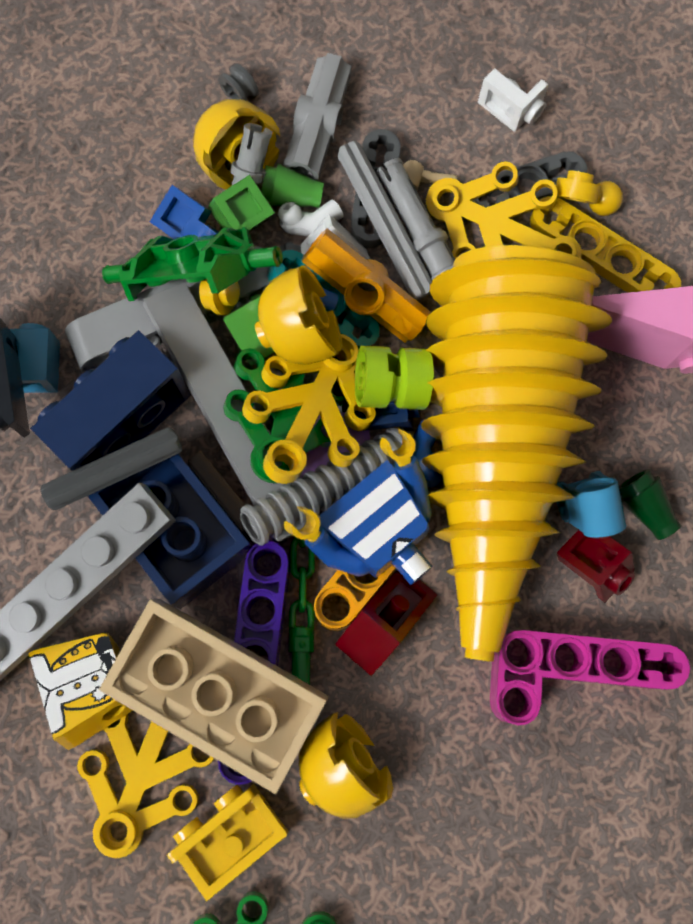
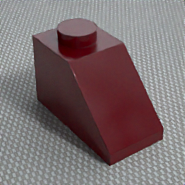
M397 570L363 608L335 645L372 677L406 637L437 597V594L420 579L410 585Z

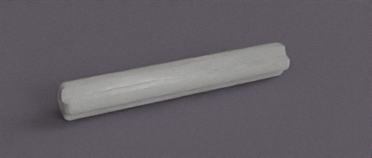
M357 141L344 144L339 148L338 158L408 293L416 300L428 296L432 280L361 144Z

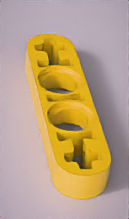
M552 196L542 198L539 201H548ZM558 198L557 202L549 209H533L530 216L531 228L548 237L555 239L563 236L562 232L567 227L569 221L574 223L567 236L574 239L579 233H587L593 236L596 241V248L592 250L581 249V259L589 263L594 268L595 273L625 292L653 290L654 283L659 279L666 283L664 289L681 287V279L678 273L671 267L563 199ZM553 211L558 215L556 221H552L550 225L544 223V216ZM568 246L558 247L559 250L572 255V250ZM614 256L628 258L632 263V272L627 274L617 272L611 264V258ZM644 267L648 271L643 276L642 280L639 283H637L636 281H634V279L639 275V273L642 271V268Z

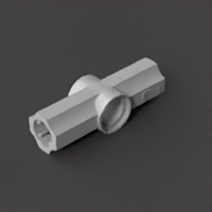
M327 53L326 56L317 58L306 96L301 95L296 105L293 120V136L283 166L315 181L320 179L330 143H335L336 141L334 131L336 125H341L343 115L342 104L351 80L352 66L347 64L341 56Z

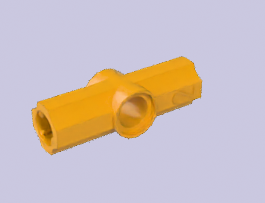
M328 228L320 233L302 258L301 262L344 295L346 305L351 311L361 315H370L404 343L412 341L426 324V319L431 312L393 282L382 263L372 259H365ZM358 283H370L376 290L365 291L358 286Z

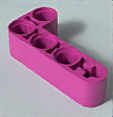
M527 630L512 631L505 634L500 652H495L494 661L492 662L490 706L494 715L501 721L517 726L526 725L532 722L539 714L542 678L647 689H677L689 677V660L678 647L668 644ZM514 639L522 642L527 649V659L520 667L510 663L506 654L508 644ZM562 644L569 647L574 654L573 666L568 671H563L555 662V652ZM610 649L618 654L621 661L620 670L614 676L607 672L603 662L604 655ZM641 661H660L663 664H667L668 671L667 673H662L654 670H640ZM512 688H517L521 691L525 699L524 709L516 716H511L507 713L503 703L505 694Z

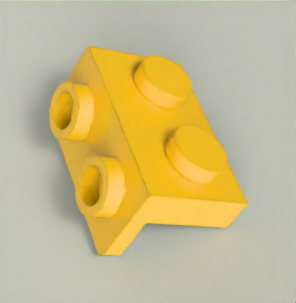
M254 783L244 791H242L239 785H235L213 803L218 810L215 815L203 824L198 817H195L172 836L177 845L167 854L172 864L177 860L206 901L211 899L289 833Z

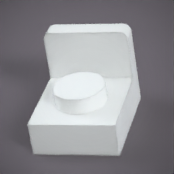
M494 68L483 80L478 103L516 132L525 122L532 125L540 117L546 107L543 99L549 84L542 79L528 93H525L514 80L506 78Z

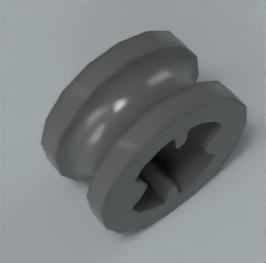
M237 63L230 67L229 75L223 73L218 78L222 91L230 99H244L248 101V97L254 99L259 94L258 86L253 77L244 67Z

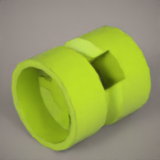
M360 346L355 366V398L358 407L386 408L391 401L399 409L425 410L428 407L433 386L427 382L434 380L431 352L421 348L401 347L396 354H393L390 347Z

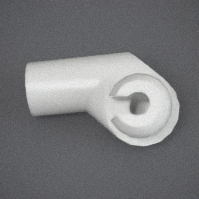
M333 199L313 213L301 211L300 206L294 202L285 203L278 210V217L281 220L280 226L288 234L306 237L329 214L336 221L344 217L342 209Z

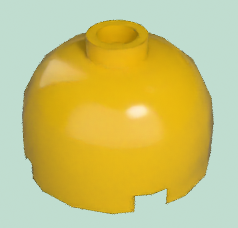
M244 99L222 100L211 105L201 115L194 130L193 147L196 161L206 175L218 187L225 190L232 186L234 175L227 170L224 163L228 160L232 164V162L238 160L244 133L243 128L246 123L263 126L261 132L264 131V128L272 131V137L269 141L263 165L264 169L266 165L273 167L279 154V149L275 146L276 134L280 136L279 127L263 109Z
M302 265L296 269L287 270L271 280L262 292L258 304L259 321L255 323V331L259 341L266 349L271 347L279 357L291 364L306 365L324 361L342 350L341 333L334 311L326 312L320 297L327 295L307 266Z
M335 712L309 732L300 749L299 774L301 779L299 786L303 796L311 805H317L324 812L342 819L357 818L378 808L392 798V778L387 766L379 771L374 764L370 753L364 745H375L363 727L347 714L337 719L338 712Z

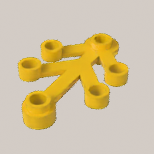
M500 162L493 168L492 173L465 184L454 178L440 179L427 192V209L436 220L446 223L454 248L452 254L455 259L464 249H476L468 241L462 217L479 225L485 247L502 246L503 242L500 236L502 235L523 246L556 250L560 246H568L572 250V255L578 258L582 257L580 244L570 236H559L553 239L509 219L536 208H551L558 199L557 187L551 180H539L533 185L531 191L487 208L472 202V200L497 189L507 192L515 188L519 175L515 165L510 162ZM503 170H510L513 173L512 180L506 184L499 183L497 181L498 174ZM544 187L551 189L553 195L550 200L542 202L536 198V193L539 189ZM444 193H453L454 201L451 205H440L439 200Z
M341 334L342 350L334 355L339 360L331 357L324 361L302 365L291 364L279 356H272L267 359L261 373L265 384L272 388H282L288 383L291 375L319 371L313 383L267 393L256 390L250 392L245 399L242 413L248 421L255 424L266 422L271 412L302 406L285 440L273 443L264 458V471L276 483L289 484L299 478L307 462L306 454L302 448L319 415L331 441L327 454L329 460L334 465L348 467L359 454V444L355 438L350 436L331 393L335 381L337 380L349 404L344 418L350 428L356 431L366 430L374 420L376 410L375 408L357 406L354 371L358 347L350 337ZM277 368L280 371H282L284 375H275L274 373H272L270 369ZM251 403L261 404L265 411L253 409ZM354 411L362 412L366 419L357 417ZM337 446H343L348 449L350 455H342L338 451ZM281 461L286 463L290 471L280 469L276 466L275 462Z
M128 714L120 719V723L116 727L108 726L103 729L108 735L126 781L119 802L106 775L109 769V758L103 751L98 749L89 750L80 756L77 763L78 773L83 779L87 780L100 813L93 827L94 843L102 854L110 858H122L131 854L141 843L144 830L175 815H189L195 810L194 808L197 807L199 802L198 792L193 786L180 784L170 792L167 799L138 810L146 789L194 766L198 768L206 767L215 759L209 756L203 762L196 760L193 755L194 746L189 744L186 749L157 762L169 731L152 721L139 753H137L126 726ZM91 755L97 756L101 760V770L97 774H90L85 768V762ZM184 790L190 793L192 804L188 809H180L176 806L175 795L178 791ZM120 821L126 825L128 832L124 840H116L112 837L111 826L114 822Z

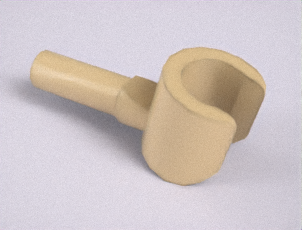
M409 160L403 164L416 191H418L420 182L428 184L435 183L443 178L457 179V175L424 170L423 165L415 160Z

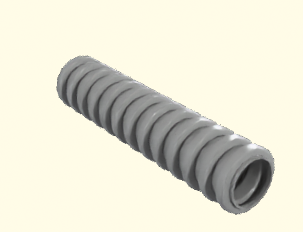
M389 428L384 434L376 435L373 440L365 441L359 446L358 456L348 467H338L329 460L327 466L320 465L315 469V472H306L303 475V479L298 478L291 483V486L284 484L280 486L278 492H269L266 495V500L258 498L253 502V506L244 505L240 510V518L248 536L255 543L263 546L269 542V536L276 539L282 534V530L286 531L284 528L285 521L295 526V523L301 525L306 521V516L298 510V506L310 509L318 515L319 510L326 511L331 504L338 501L386 460L393 466L396 460L386 455L380 449L379 443L382 437L389 441L392 451L398 450L403 441L398 429ZM344 452L342 455L349 456L350 453Z

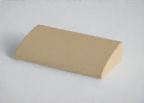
M161 599L149 600L99 688L101 692L274 794L277 793L329 697Z

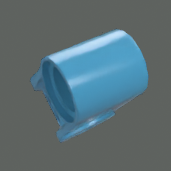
M595 471L590 473L589 478L566 484L563 481L557 482L556 485L575 497L556 502L564 522H569L583 532L584 536L593 538L612 536L625 530L626 521L618 481L615 478H609L602 472Z

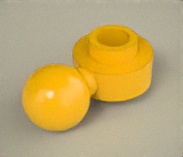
M571 170L568 171L567 178H557L556 187L559 198L589 203L591 210L597 215H612L622 205V190L612 181H602L598 184H593L594 175Z

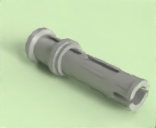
M394 158L384 163V166L387 168L386 171L380 166L376 174L387 190L413 240L412 244L431 280H433L442 272L453 268L455 258L446 243L448 235L446 231L435 227L403 166L402 160Z

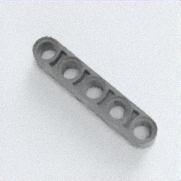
M269 267L256 268L255 271H250L247 276L237 281L240 288V296L231 312L248 303L250 297L262 294L269 284L267 278ZM185 279L170 280L163 285L140 292L135 301H128L125 298L69 323L65 328V334L81 372L84 373L87 370L98 367L109 357L111 348L119 340L125 337L130 338L138 330L155 346L163 344L143 307V299L182 282L186 283L208 324L218 321L217 316L219 315L215 314L212 310L205 309L201 303L199 296L201 281L188 283Z

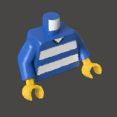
M398 428V432L403 440L398 450L392 451L389 441L382 437L379 443L380 449L390 458L396 460L393 466L386 460L319 516L310 509L298 506V510L306 516L304 527L297 530L295 526L285 521L284 528L288 533L304 540L305 545L327 567L358 577L370 573L377 578L391 565H394L407 582L412 585L433 567L415 546L428 534L430 528L428 522L432 516L427 481L417 458L413 455L416 445L415 440L409 433Z

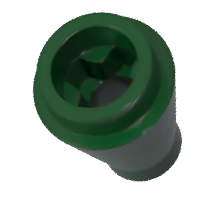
M646 469L630 477L619 486L622 504L654 534L657 540L665 539L681 528L682 525L675 516L660 476L654 477L650 470Z

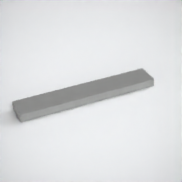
M182 282L143 299L145 311L179 369L251 502L253 503L258 498L266 500V495L269 492H278L280 486L284 484L267 483L255 475L250 465V454L254 446L240 423L230 420L224 413L223 405L227 395L233 390H245L186 283ZM233 400L230 402L233 409L242 411L244 404L242 401ZM280 461L275 462L277 467L281 466ZM306 521L301 525L295 523L297 530L303 528ZM282 530V534L276 539L272 538V540L279 543L292 536V534Z

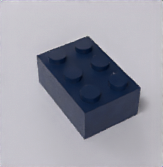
M138 330L130 338L125 337L119 340L111 348L109 357L96 369L87 370L80 375L74 383V389L60 402L55 401L46 406L40 412L38 421L30 429L73 471L149 436L191 396V393L179 369Z
M176 454L90 494L88 498L103 516L138 483H143L150 488L176 519L167 530L135 559L170 605L181 610L244 560L251 549V545L180 455Z

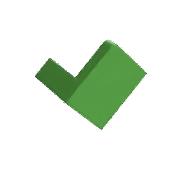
M250 174L214 197L208 206L221 229L230 227L237 230L247 227L249 232L265 223L275 213Z
M256 294L249 298L250 301L226 315L223 321L238 344L237 348L240 352L251 348L259 351L265 358L274 353V350L271 347L266 349L259 341L255 331V323L259 321L258 304L261 296ZM245 360L250 366L255 364L252 360Z

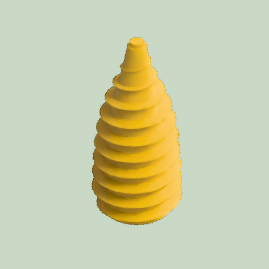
M520 245L489 246L473 249L459 255L453 262V268L436 276L430 284V294L441 307L428 315L426 324L431 333L442 341L431 345L426 351L432 354L434 370L443 374V377L427 383L433 386L430 401L442 407V413L423 420L421 428L427 434L442 441L443 450L424 457L422 463L427 468L443 475L445 488L428 495L432 504L446 510L449 527L436 532L434 535L450 543L454 567L446 572L455 577L458 600L456 610L459 612L461 647L465 648L464 657L469 659L493 662L495 652H500L516 602L521 601L518 593L528 569L541 567L532 559L541 536L560 533L545 521L551 505L554 502L575 498L556 485L563 468L586 463L585 460L566 449L570 436L573 433L595 427L594 424L574 413L579 399L598 395L602 391L601 388L582 379L581 376L583 366L601 362L607 358V353L601 348L588 343L587 338L589 332L608 327L612 323V318L605 311L592 306L594 288L599 287L601 284V279L596 275L594 268L581 258L557 250Z

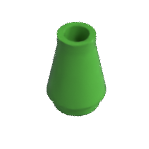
M278 163L277 167L266 165V174L261 192L267 202H270L271 207H281L288 202H294L298 206L320 207L324 182L315 181Z

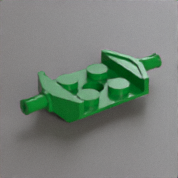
M227 227L223 228L216 235L198 237L196 235H187L176 239L157 236L154 239H149L140 252L130 258L125 264L106 265L103 267L102 277L107 284L121 282L128 301H135L138 298L137 295L147 285L150 287L160 286L176 279H185L188 283L207 279L210 290L214 294L221 292L244 278L250 271H255L256 268L279 267L282 264L283 256L278 246L255 249L247 227L237 230Z

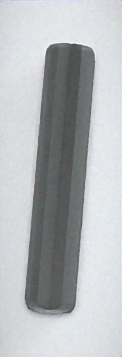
M171 427L162 429L43 484L40 488L43 500L52 510L63 508L179 454L182 451L181 443L176 432Z

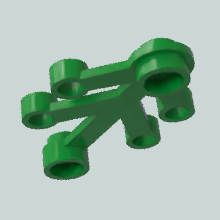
M248 348L238 354L234 369L240 378L250 380L255 390L266 393L279 390L278 388L268 386L263 381L261 373L265 361L259 351ZM246 359L252 360L257 368L249 370L243 366L242 361ZM305 373L291 375L288 383L282 389L302 385ZM336 380L333 386L340 387ZM233 390L227 395L224 402V413L230 420L240 423L253 444L254 448L250 454V465L255 475L267 483L277 484L265 473L263 461L273 443L285 440L302 406L271 412L274 421L271 433L269 434L263 423H252L244 417L242 411L233 409L231 401L240 400L244 403L249 394L245 390ZM332 393L337 407L345 404L347 401L345 396H336ZM321 419L317 422L314 429L311 430L302 448L305 454L319 446L329 448L331 445L330 438L324 436L321 432V427L324 426ZM281 462V466L279 468L285 471H290L288 465L284 462Z

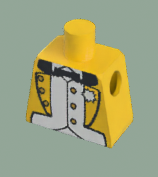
M101 633L29 652L53 740L67 750L75 748L133 711L99 690L120 653L118 645L109 633Z

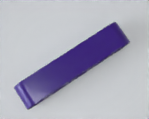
M269 541L263 546L253 545L247 553L234 642L248 650L254 646L263 647L267 651L269 662L278 666L290 576V560L282 546L276 542ZM269 553L279 556L281 558V566L276 574L265 577L257 573L256 564L261 556ZM261 599L272 601L275 606V614L272 620L264 625L253 623L250 617L252 605ZM218 761V769L222 777L229 783L243 785L252 781Z

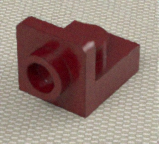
M578 529L557 552L558 560L595 588L597 597L604 603L613 594L619 596L624 593L634 580L635 568L632 552L610 536L599 538L587 537Z

